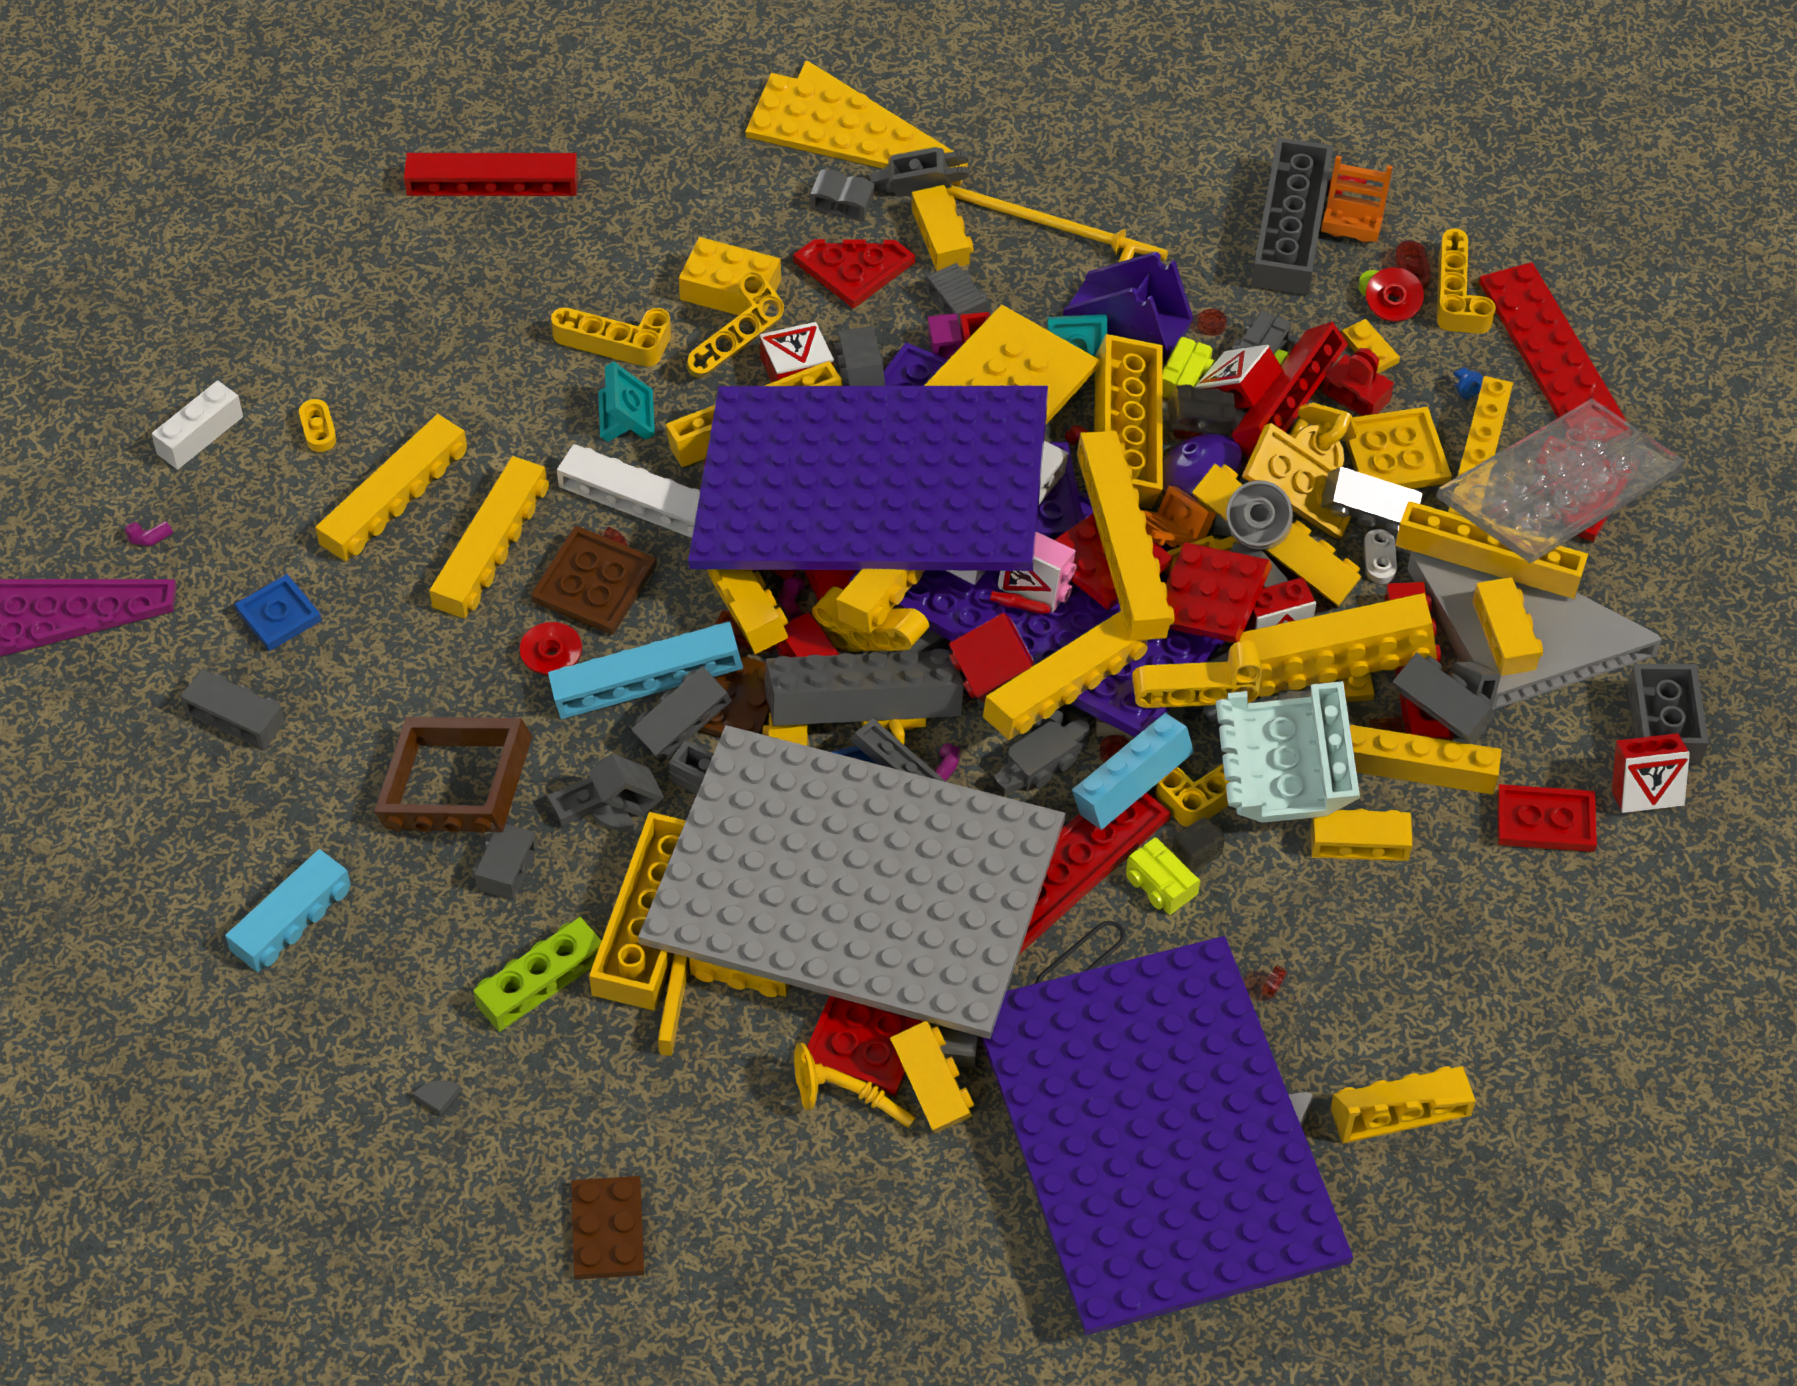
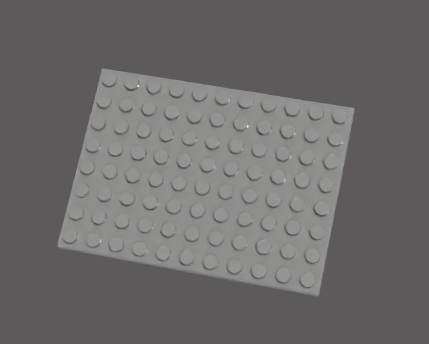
M725 725L638 936L639 944L990 1039L1065 821V813Z

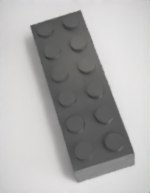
M1277 137L1255 257L1252 287L1309 295L1333 145Z
M944 649L916 652L905 650L895 653L872 652L870 654L842 653L832 656H780L766 659L765 694L773 726L870 721L873 718L875 720L961 716L964 684L960 672L955 668L949 657V654L953 653V651Z

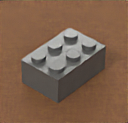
M1633 664L1627 683L1634 738L1679 733L1690 753L1689 764H1701L1709 742L1697 664Z

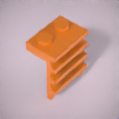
M1336 155L1321 232H1326L1335 237H1352L1361 242H1377L1383 221L1393 166L1387 165L1386 172L1341 164L1342 156ZM1338 175L1377 181L1384 184L1383 187L1341 180L1338 179ZM1337 189L1379 197L1381 199L1380 202L1335 194V191Z
M1169 485L1158 512L1144 511L1146 516L1145 529L1147 535L1150 534L1152 540L1157 544L1164 545L1166 543L1176 548V545L1183 546L1185 542L1192 543L1205 538L1216 516V512L1180 488Z

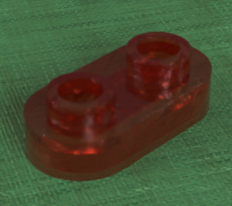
M1415 241L1401 242L1397 246L1395 254L1397 268L1413 273L1421 282L1423 290H1425L1429 286L1431 278L1425 249L1420 243Z

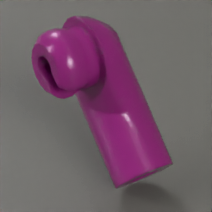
M166 521L150 530L141 529L140 524L136 522L130 523L125 527V533L128 535L127 540L135 545L153 546L173 534L170 525Z

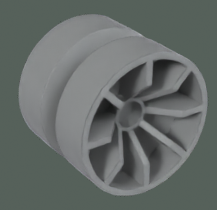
M1262 480L1248 482L1240 486L1232 494L1227 505L1226 516L1229 530L1234 539L1245 547L1259 551L1270 550L1280 545L1290 533L1293 522L1292 505L1287 494L1274 483Z

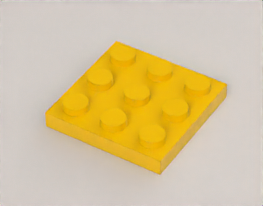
M1428 407L1353 417L1358 434L1356 438L1345 442L1356 472L1409 489L1449 484L1451 482L1452 475Z

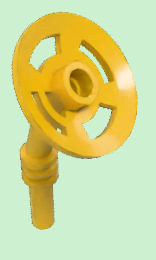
M803 1042L796 1044L794 1051L795 1077L805 1110H813L817 1100L818 1085L824 1084L826 1080L859 1094L858 1098L860 1100L865 1098L866 1104L871 1102L873 1109L878 1107L905 1127H910L916 1117L884 1095L885 1091L881 1090L879 1092V1087H872V1082L870 1081L866 1083L830 1067H823L822 1064H815L806 1045Z

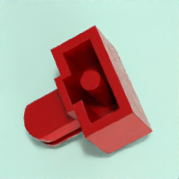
M1360 348L1351 357L1345 354L1330 369L1324 378L1322 393L1360 416L1378 414L1389 403L1394 383L1384 375L1377 373L1379 358L1376 354L1367 348Z

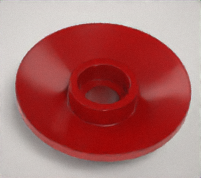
M1391 267L1380 270L1371 277L1366 287V301L1369 308L1376 316L1386 321L1401 322L1408 320L1417 314L1423 304L1424 290L1421 282L1413 273L1402 268ZM1395 296L1398 298V301H1390L1388 297Z
M559 622L541 623L532 627L523 636L519 647L520 657L530 670L538 674L548 675L550 671L575 665L582 654V642L578 633L566 624ZM549 652H556L554 655H547Z

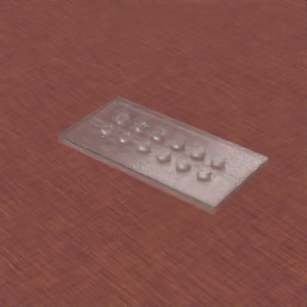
M1590 399L1439 487L1436 497L1520 557L1532 563L1683 469L1685 460L1595 400Z

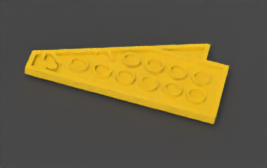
M805 61L798 79L774 73L770 74L745 131L746 138L882 169L888 166V159L896 154L933 147L941 148L945 153L954 152L870 100L865 94L857 92L809 61ZM968 163L963 164V165L960 164L959 167L962 166V167H966V168H967V167H968ZM963 180L951 182V184L961 186Z

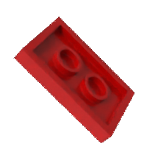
M1499 784L1497 788L1498 845L1595 852L1597 847L1595 791Z

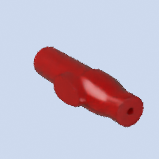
M995 591L991 593L990 601L997 602L1005 607L1040 615L1048 614L1051 611V608L1046 603L1027 599L1017 593H999Z

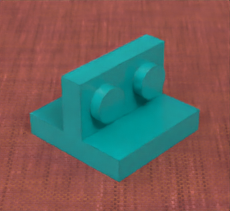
M1107 316L1047 317V330L1095 357L1107 334Z
M614 361L606 365L605 387L598 391L600 437L609 442L630 429L643 439L655 436L653 389Z

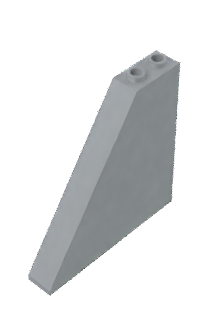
M1414 551L1411 552L1407 570L1414 582H1424L1426 594H1430L1432 598V613L1461 662L1473 661L1499 673L1472 599L1476 583L1503 578ZM1515 582L1516 588H1520L1523 593L1524 609L1526 613H1530L1532 616L1534 635L1542 642L1543 656L1539 658L1537 669L1534 671L1501 676L1492 709L1494 710L1655 657L1662 639L1658 634L1579 593H1576L1575 599Z

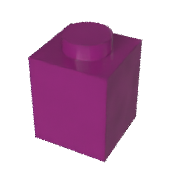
M957 313L928 317V339L931 353L950 359L962 346L963 340Z

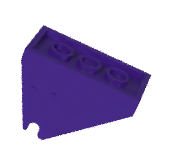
M1158 252L1148 253L1088 271L1085 281L1069 306H1066L1063 310V316L1106 315L1107 334L1162 345V360L1166 362L1179 338L1184 337L1193 320L1176 262L1171 260L1169 266L1162 264L1160 260L1161 255Z

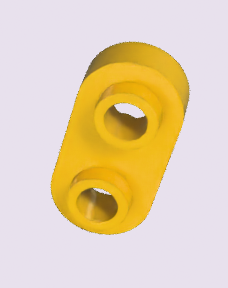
M319 399L305 401L299 408V416L307 445L316 452L328 451L334 447L337 440L328 405Z

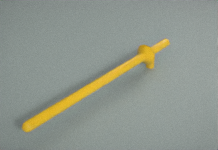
M953 185L951 188H946L948 195H953L954 198L1112 246L1116 256H1118L1122 248L1123 252L1118 262L1131 259L1134 253L1145 255L1158 252L1161 255L1160 260L1166 261L1168 256V250L1126 238L1125 228L1112 234Z

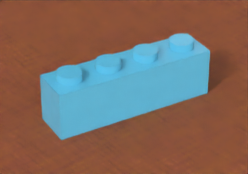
M1167 713L1160 716L1072 789L1080 815L1101 830L1194 753L1187 727Z
M318 849L225 935L229 950L257 973L264 966H271L277 960L282 949L288 944L296 943L300 939L303 930L310 923L318 922L324 916L326 909L335 900L340 901L347 895L351 886L348 871L321 849Z

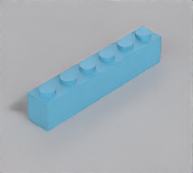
M726 622L662 641H655L633 649L623 650L601 658H594L583 663L562 667L548 672L560 718L565 719L679 687L682 684L683 678L690 671L698 670L702 666L713 677L743 669L731 623Z

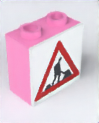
M1036 532L1033 571H1000L998 587L1007 593H1017L1027 599L1046 603L1051 608L1050 612H1054L1061 602L1065 603L1071 595L1072 586H1070V580L1076 570V564L1073 563L1076 550Z

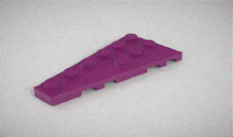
M0 579V657L173 612L177 589L175 579Z

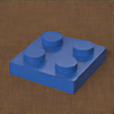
M288 574L234 604L236 612L268 651L273 650L322 621L319 611Z

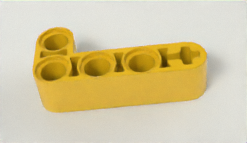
M1460 229L1446 230L1443 234L1439 251L1437 324L1440 328L1447 331L1475 334L1486 333L1492 326L1496 309L1495 303L1487 297L1467 295L1468 236Z
M755 271L748 272L741 278L738 293L748 306V309L689 354L686 366L692 376L702 378L709 375L760 337V334L765 333L780 321L784 312V304L760 273ZM753 280L757 282L760 286V291L755 294L747 292L744 287L747 281ZM766 304H772L777 308L778 314L774 317H768L763 313L762 307ZM743 321L751 322L755 331L749 335L743 334L739 329V324ZM719 339H727L731 343L732 348L728 352H721L717 349L715 342ZM709 347L712 356L707 359L705 369L701 366L696 368L694 366L695 357L699 360L705 358L709 353V350L706 348Z
M559 308L551 315L553 338L557 343L644 367L654 366L660 361L671 338L670 316L662 308L648 310L639 326L571 308Z
M831 587L812 609L815 620L830 642L845 652L910 650L929 628L927 618L920 611L912 608L891 609L885 621L881 625H877L871 634L838 620L836 598L843 592V589L839 587Z
M1243 640L1234 643L1230 647L1227 662L1145 665L1136 668L1132 673L1135 701L1138 706L1143 708L1216 705V701L1226 699L1228 693L1247 691L1248 703H1250L1259 695L1262 670L1257 645L1252 641Z
M1223 764L1196 782H1193L1184 771L1176 767L1156 784L1155 795L1157 800L1171 812L1170 814L1182 826L1191 828L1199 826L1228 806L1226 784L1230 781L1225 780Z

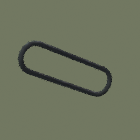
M1104 921L1098 924L1038 976L1036 983H1040L1049 972L1102 927L1107 925L1115 926L1119 929L1121 938L1085 971L1095 969L1124 943L1126 938L1125 929L1114 921Z

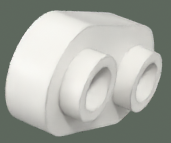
M1375 529L1368 532L1364 540L1365 573L1372 582L1386 584L1391 582L1396 575L1395 539L1388 531Z

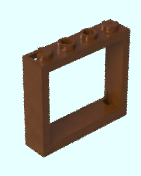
M406 717L374 812L386 829H392L396 832L401 830H418L420 832L448 831L451 833L467 831L482 834L485 832H503L533 736L522 718ZM419 745L504 747L486 805L400 804Z

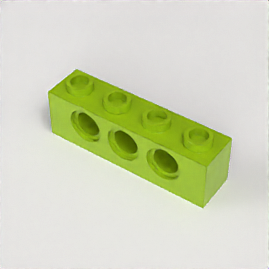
M581 917L573 922L563 924L557 933L550 938L537 942L528 953L519 959H513L508 962L504 969L493 977L483 979L473 990L476 1006L493 1026L501 1032L590 970L602 940ZM563 952H569V953H571V954H569V955H567V956H560V955H559V954H561V953H563ZM538 970L544 971L543 973L538 975L532 974L533 972ZM509 989H517L516 992L506 993Z

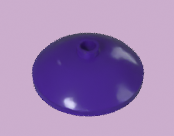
M1202 434L1179 443L1163 458V489L1161 492L1165 495L1170 485L1180 488L1195 498L1192 494L1193 490L1214 464H1217L1219 467L1225 464L1238 474L1243 464V453L1239 444L1234 439L1220 434Z

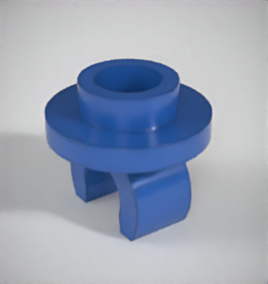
M1465 367L1453 372V375L1459 379V382L1454 385L1460 397L1470 399L1479 394L1483 382V377L1480 373L1469 371Z

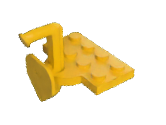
M1308 403L1300 406L1298 416L1289 435L1272 423L1265 425L1242 477L1249 482L1262 480L1276 484L1289 497L1292 511L1336 539L1342 538L1351 516H1335L1330 513L1331 510L1321 507L1328 472L1338 467H1343L1344 453L1340 441L1354 439L1358 434L1352 415L1335 408Z

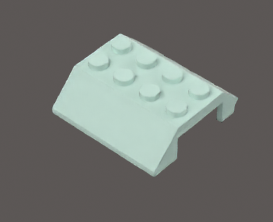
M1343 681L1312 684L1311 697L1248 703L1247 691L1228 693L1226 699L1216 701L1218 723L1223 724L1219 727L1221 750L1227 753L1222 756L1225 780L1230 781L1226 784L1228 806L1236 808L1238 815L1261 823L1323 817L1360 798Z

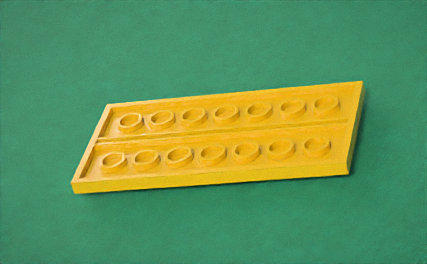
M1001 304L924 386H1048L1047 424L1098 369L1100 360Z

